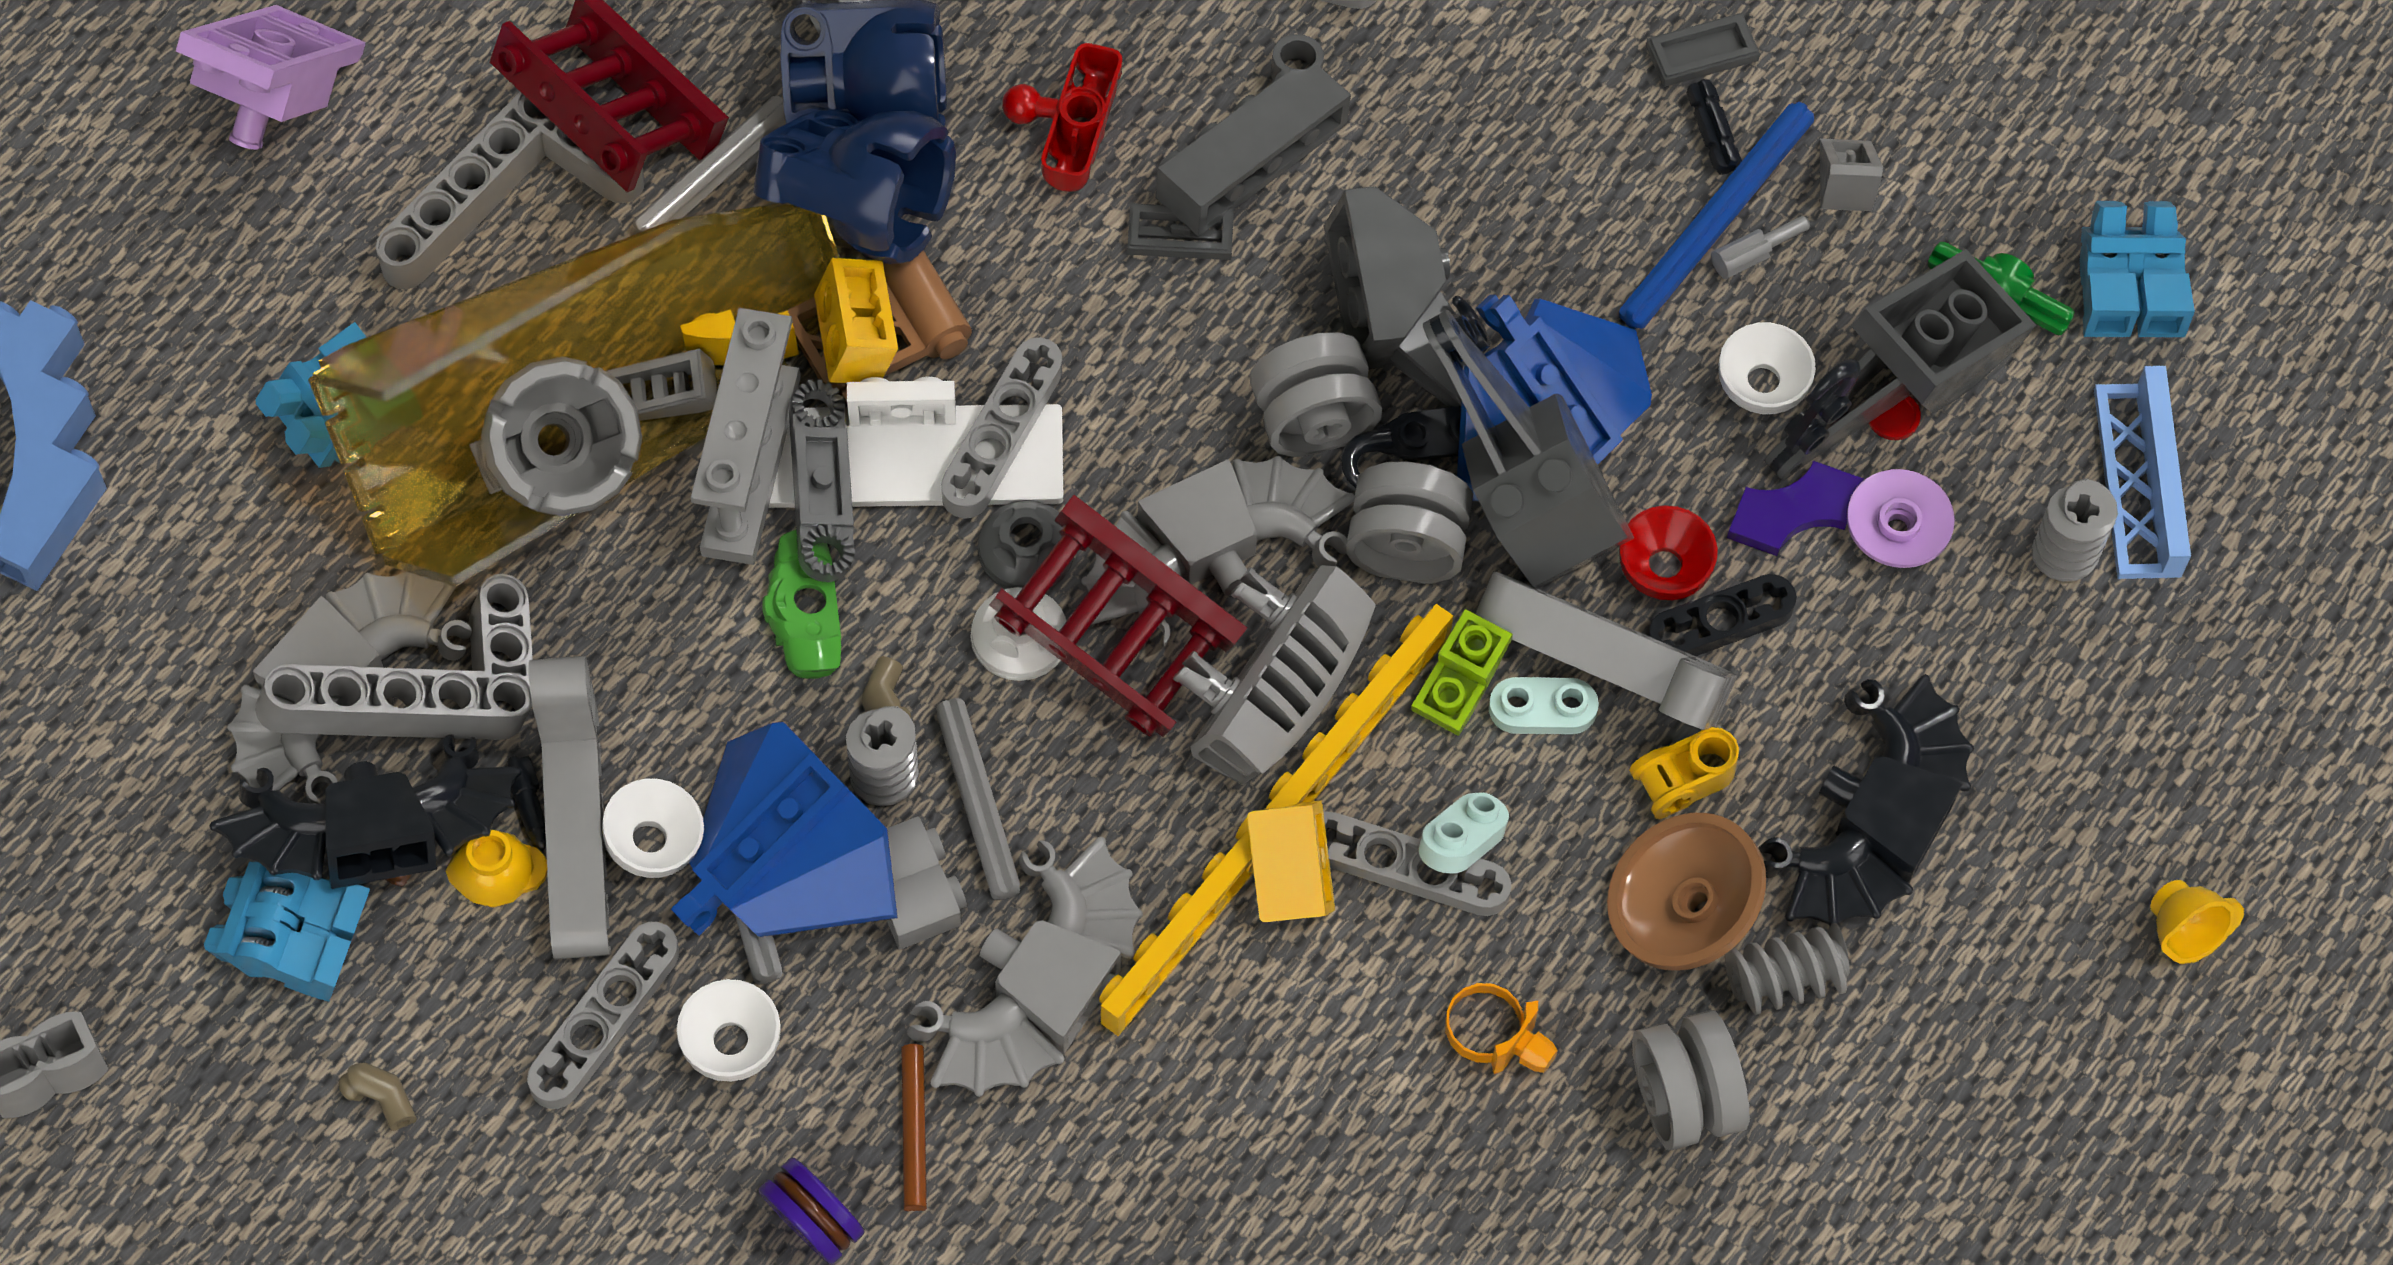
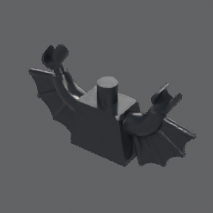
M1922 675L1894 708L1889 707L1886 709L1882 704L1884 690L1882 685L1876 680L1867 679L1861 683V687L1870 697V704L1864 703L1853 690L1845 694L1844 702L1851 713L1855 715H1866L1869 713L1874 719L1872 725L1884 742L1882 756L1875 757L1863 780L1835 765L1830 770L1820 789L1819 795L1846 808L1836 831L1837 837L1831 843L1821 847H1800L1799 851H1792L1790 845L1784 839L1773 837L1758 847L1761 853L1771 854L1776 861H1764L1766 878L1777 876L1785 867L1797 868L1799 873L1785 912V919L1787 921L1811 918L1831 926L1832 923L1839 925L1844 920L1853 917H1872L1878 919L1886 905L1892 900L1905 895L1909 896L1913 893V887L1910 885V882L1951 811L1959 791L1967 792L1971 789L1966 766L1970 753L1974 751V746L1969 743L1960 731L1957 721V714L1960 712L1959 707L1948 703L1936 693L1930 682L1929 675Z
M447 735L443 740L446 760L443 762L439 773L433 779L412 788L406 774L393 772L378 775L374 764L361 761L353 763L345 770V781L331 783L326 788V804H309L295 802L278 790L273 791L274 776L268 768H260L257 770L256 779L261 788L251 787L244 778H240L239 799L245 806L252 809L214 820L210 823L209 827L212 831L218 832L229 840L233 848L231 853L234 858L243 857L261 863L273 876L285 873H298L311 877L316 881L320 880L323 873L326 847L331 889L437 870L435 840L445 855L452 856L464 843L490 835V829L495 818L508 808L515 806V800L511 797V787L522 774V769L518 766L472 769L479 760L476 739L471 737L470 746L465 751L455 752L456 743L454 735Z

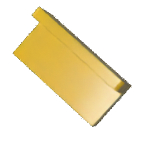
M1322 800L1302 802L1291 807L1249 812L1247 821L1260 920L1262 922L1321 917L1335 911Z

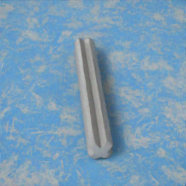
M772 96L644 210L633 222L639 237L649 244L656 243L759 150L760 140L786 124L783 99L779 96Z
M961 698L942 701L936 707V715L991 897L994 900L1014 897L1020 893V882L965 702Z

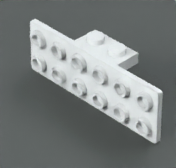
M871 377L860 382H847V407L844 410L848 435L852 507L943 506L941 493L943 476L984 405L956 406L955 382L942 381L936 377H921L914 381H888L884 378ZM1000 405L999 408L1006 415L1016 417L1025 414L1029 409V405ZM1045 405L988 505H1007L1017 501H1037L1043 504H1060L1063 502L1062 407L1060 405ZM829 407L804 409V411H808L809 417L811 415L814 416L813 419L820 417V420H822L823 417L827 418L831 414ZM790 425L788 426L769 508H795ZM987 438L976 445L975 451L983 458L995 459L1002 455L1005 451V446L997 439ZM972 468L971 478L966 487L963 489L956 488L957 498L964 499L968 493L975 495L974 482L978 473Z

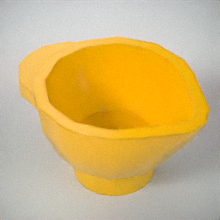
M490 830L489 836L476 838L462 845L450 860L446 874L449 882L471 902L489 907H497L514 902L524 893L537 890L547 877V859L537 847L523 844L515 835Z
M2174 880L2161 887L2154 895L2150 905L2151 911L2157 917V933L2161 950L2179 964L2195 963L2212 954L2236 930L2244 917V908L2235 898H2222L2216 892L2201 886L2189 887L2183 880Z

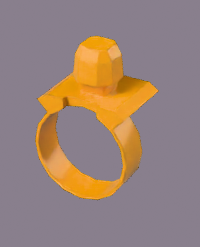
M1476 983L1463 988L1452 998L1447 1009L1445 1033L1450 1045L1464 1058L1477 1063H1491L1494 1074L1502 1072L1514 1055L1520 1057L1519 1063L1535 1072L1544 1073L1554 1061L1558 1052L1554 1043L1539 1031L1535 1035L1531 1033L1535 1027L1538 1014V1001L1526 1002L1523 1013L1518 1000L1507 989L1495 984ZM1475 993H1491L1505 999L1517 1014L1519 1032L1510 1040L1495 1045L1494 1053H1477L1465 1048L1454 1037L1449 1025V1016L1453 1007L1464 997Z

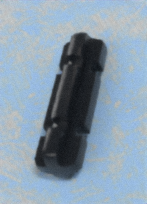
M1702 79L1697 83L1690 84L1686 93L1690 105L1695 108L1694 116L1705 147H1708L1710 150L1708 155L1713 168L1717 170L1719 175L1729 174L1738 167L1742 160L1738 148H1735V140L1723 107H1720V99L1716 87L1709 79Z

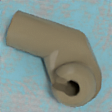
M885 656L878 658L862 695V705L866 712L884 706H898L909 714L911 718L910 711L906 707L900 706L901 702L893 692L903 671V666L898 661Z
M364 1062L351 1065L347 1073L339 1079V1090L347 1100L361 1101L366 1096L378 1101L391 1131H396L416 1122L417 1118L403 1085L395 1074Z

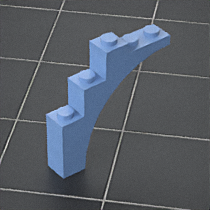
M30 300L23 312L19 314L14 308L0 301V379L6 386L11 399L16 434L13 474L0 512V573L38 591L107 488L97 461L83 451L74 449L96 416L88 398L87 390L73 379L63 377L85 345L77 326V320L68 311L55 305L50 306L48 309Z

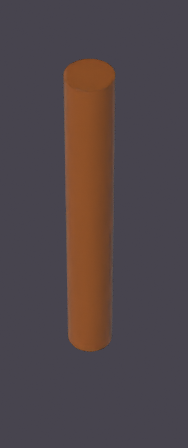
M907 1044L901 1047L904 1210L925 1211L927 1209L924 1047L919 1044Z

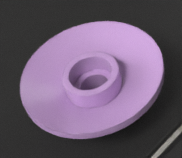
M1891 469L1871 475L1855 489L1848 504L1847 525L1852 539L1867 556L1887 566L1911 568L1932 561L1944 551L1954 530V511L1946 493L1934 481L1914 471ZM1896 519L1901 520L1907 525L1908 529L1906 531H1897L1892 529L1888 523Z

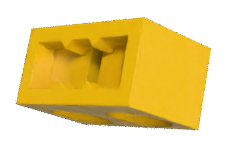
M831 258L814 293L829 382L847 383L860 382L871 377L883 378L898 351L883 262L879 260Z

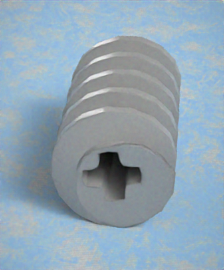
M2086 478L2059 489L2050 498L2031 548L2034 563L2049 578L2062 582L2077 581L2088 576L2097 567L2118 515L2117 502L2106 487L2099 482Z
M884 706L860 714L850 724L846 734L851 786L856 795L868 804L876 806L894 805L907 798L914 790L919 777L915 725L909 714L898 706Z
M1837 923L1831 924L1828 934L1823 928L1814 927L1809 930L1807 939L1800 932H1794L1788 935L1786 945L1778 937H1773L1767 940L1765 949L1758 943H1749L1745 946L1743 955L1736 948H1732L1725 954L1727 977L1732 992L1738 1002H1747L1754 1015L1761 1014L1762 997L1768 996L1774 1008L1778 1010L1782 1009L1784 991L1790 992L1796 1004L1804 1003L1805 986L1810 985L1818 999L1825 998L1826 981L1829 980L1832 981L1839 994L1846 993L1847 976L1850 973L1848 952L1844 937Z

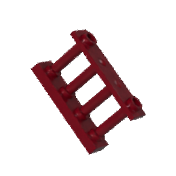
M575 0L565 28L532 41L511 21L503 23L489 62L626 192L635 189L648 155L678 142L701 161L719 145L729 119L719 107L604 0ZM578 46L594 61L565 73L549 56ZM612 78L628 93L599 105L583 88ZM646 110L662 125L658 129L634 138L617 121Z
M1073 495L1054 520L1062 527L1059 531L1062 537L1015 598L1001 588L989 606L997 611L994 618L1002 627L1019 637L1023 632L1128 711L1125 719L1134 728L1147 736H1152L1156 732L1164 737L1177 723L1163 711L1182 687V684L1174 681L1173 677L1184 667L1182 663L1192 651L1197 652L1198 656L1202 659L1209 649L1215 651L1219 647L1227 652L1237 643L1248 627L1081 499ZM1089 547L1106 560L1103 563L1105 571L1062 628L1057 631L1032 611L1079 550L1086 551ZM1133 581L1149 593L1146 597L1148 605L1105 662L1100 664L1076 644L1122 583L1128 585ZM1176 614L1192 626L1189 631L1192 637L1145 698L1121 680L1120 677L1166 616L1172 618Z

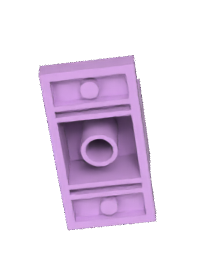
M273 5L182 31L176 52L194 59L190 84L240 104L229 140L238 146L258 150L263 146V138L269 117L283 122L327 107L337 71L341 67L357 63L363 54L366 42L278 5Z

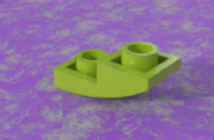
M1465 609L1438 653V662L1411 705V711L1459 736L1493 678L1513 638V634Z

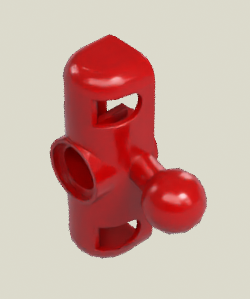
M1084 43L1077 47L1060 99L1042 97L1034 87L1027 84L1015 85L1008 89L1003 96L1002 109L1005 116L1011 122L1029 124L1038 117L1053 119L1041 157V171L1044 180L1055 189L1065 192L1078 191L1088 182L1091 166L1095 161L1099 145L1105 135V126L1117 91L1118 80L1122 75V55L1118 50L1092 43ZM1075 68L1085 75L1082 87L1074 85L1073 76ZM1110 82H1112L1111 87H1110V90H1109V93H1108V96L1106 97L1107 92H1108V89H1109V86H1110ZM1079 117H1085L1091 120L1086 122H1077L1074 119ZM1048 152L1058 161L1056 168L1046 163Z

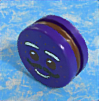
M789 1158L781 1166L783 1171L774 1175L773 1182L768 1179L761 1185L759 1193L781 1219L821 1259L829 1265H833L843 1256L840 1251L848 1249L850 1240L856 1243L864 1235V1228L810 1170L796 1158Z

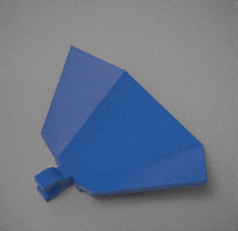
M1489 295L1476 307V310L1486 324L1496 332H1499L1504 339L1495 348L1485 353L1486 358L1529 407L1553 394L1562 395L1597 465L1623 440L1621 434L1651 405L1652 393L1635 329L1543 299H1534L1525 319L1510 295H1503L1500 299L1496 295ZM1465 365L1464 372L1493 425L1496 426L1507 420L1467 365ZM1461 402L1457 477L1467 483L1473 493V501H1479L1473 491L1462 448L1464 442L1479 434L1463 402Z
M784 722L768 724L728 741L703 817L704 833L702 842L696 855L689 862L694 873L702 881L671 908L678 918L700 936L715 920L717 908L724 903L758 937L898 918L886 826Z

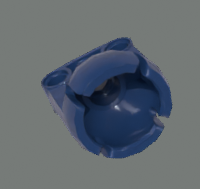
M885 0L839 3L808 1L794 7L783 20L781 29L780 60L786 124L818 110L845 112L854 116L857 121L880 112L916 111L933 117L946 127L945 117L941 114L947 106L944 38L942 27L939 25V6L926 0ZM808 14L817 19L821 27L818 39L809 41L798 36L794 27L795 19L798 15Z
M818 110L773 130L760 140L753 191L756 196L775 203H789L827 216L838 235L868 259L879 260L883 264L910 262L926 248L932 238V234L927 225L908 222L901 219V217L905 214H910L934 222L939 221L943 217L955 177V144L950 136H948L949 131L945 126L933 117L916 111L880 112L857 121L854 116L845 112Z

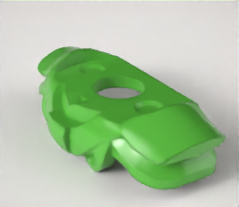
M796 530L782 535L779 539L778 550L774 556V568L768 576L767 596H764L762 601V610L765 622L769 623L772 632L776 636V646H783L788 669L797 677L816 679L832 674L839 668L841 662V632L835 581H817L803 571L798 560ZM819 543L813 546L812 551H814V557L817 556V561H823L824 565L826 563L832 565V558L827 543ZM805 588L816 589L824 596L826 605L817 613H805L796 606L794 602L795 594Z

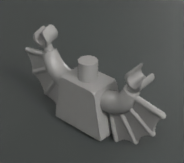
M1280 456L1257 463L1235 459L1231 464L1229 459L1139 500L1138 520L1130 512L1122 511L1120 514L1121 518L1116 527L1190 584L1213 575L1226 596H1230L1232 590L1242 583L1240 579L1247 571L1242 561L1256 555L1257 540L1283 537L1301 547L1308 545L1312 548V558L1318 567L1321 565L1335 566L1337 560L1327 554L1324 545H1330L1337 552L1346 554L1347 538L1340 532L1335 531L1327 532L1322 536L1316 532L1317 527L1352 504L1355 495L1335 488L1323 475V469L1297 468L1283 460ZM1096 554L1094 567L1081 580L1082 585L1086 586L1088 592L1105 571L1103 563L1106 560ZM1133 581L1128 585L1122 583L1092 624L1138 611L1141 614L1148 605L1146 597L1149 593ZM1164 619L1158 628L1163 632V646L1166 647L1169 642L1170 627Z
M408 568L406 572L388 577L365 573L353 586L336 592L330 591L326 594V599L320 596L253 670L259 689L249 685L241 687V708L233 721L227 726L237 745L235 762L231 765V770L242 775L251 787L261 788L256 779L257 770L268 768L274 776L273 791H279L298 774L306 776L305 790L308 801L311 804H319L317 797L312 792L314 785L319 782H327L329 784L338 782L332 773L321 771L320 769L323 762L316 750V741L319 734L277 733L270 731L257 719L255 708L265 678L272 669L287 664L383 668L381 660L403 647L428 648L430 644L436 645L439 653L447 660L455 661L465 655L466 647L450 643L447 637L457 636L461 639H468L472 633L471 627L461 620L449 621L442 630L434 629L433 627L434 621L455 590L457 581L453 578L449 580H432L417 573L416 569ZM273 694L278 701L284 704H296L294 699L287 694ZM329 696L338 705L351 706V703L343 696ZM386 697L387 702L393 705L394 698Z
M1098 837L1065 871L1056 870L1053 866L1055 850L1049 842L1040 840L1037 843L1039 850L1045 855V865L1036 866L1032 864L1028 855L1024 851L1021 852L1019 856L1021 869L1027 875L1041 876L1044 881L1041 885L1050 897L1052 909L1048 922L1037 920L1022 942L998 928L994 929L986 939L980 951V957L1002 970L995 981L996 998L980 1011H953L952 1016L943 1015L941 1008L931 1001H923L912 1009L910 1014L924 1016L931 1023V1027L921 1025L910 1026L907 1030V1035L912 1040L926 1042L933 1038L937 1031L949 1033L950 1039L930 1081L933 1088L958 1085L973 1091L976 1096L981 1097L985 1091L995 1086L1014 1085L1025 1088L1040 1070L1064 1062L1065 1058L1063 1055L1099 1004V997L1110 980L1120 973L1121 957L1134 958L1136 952L1133 949L1132 935L1139 919L1143 917V912L1138 909L1129 892V879L1133 873L1130 869H1125L1117 864L1110 857L1104 837Z

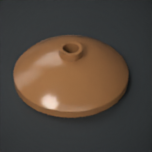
M1688 813L1663 820L1645 831L1629 846L1613 872L1608 890L1607 907L1609 921L1614 934L1623 947L1635 958L1658 969L1688 970L1715 961L1728 953L1745 937L1759 915L1766 891V869L1763 857L1752 838L1739 825L1722 816L1709 813ZM1707 901L1701 910L1695 912L1698 904Z

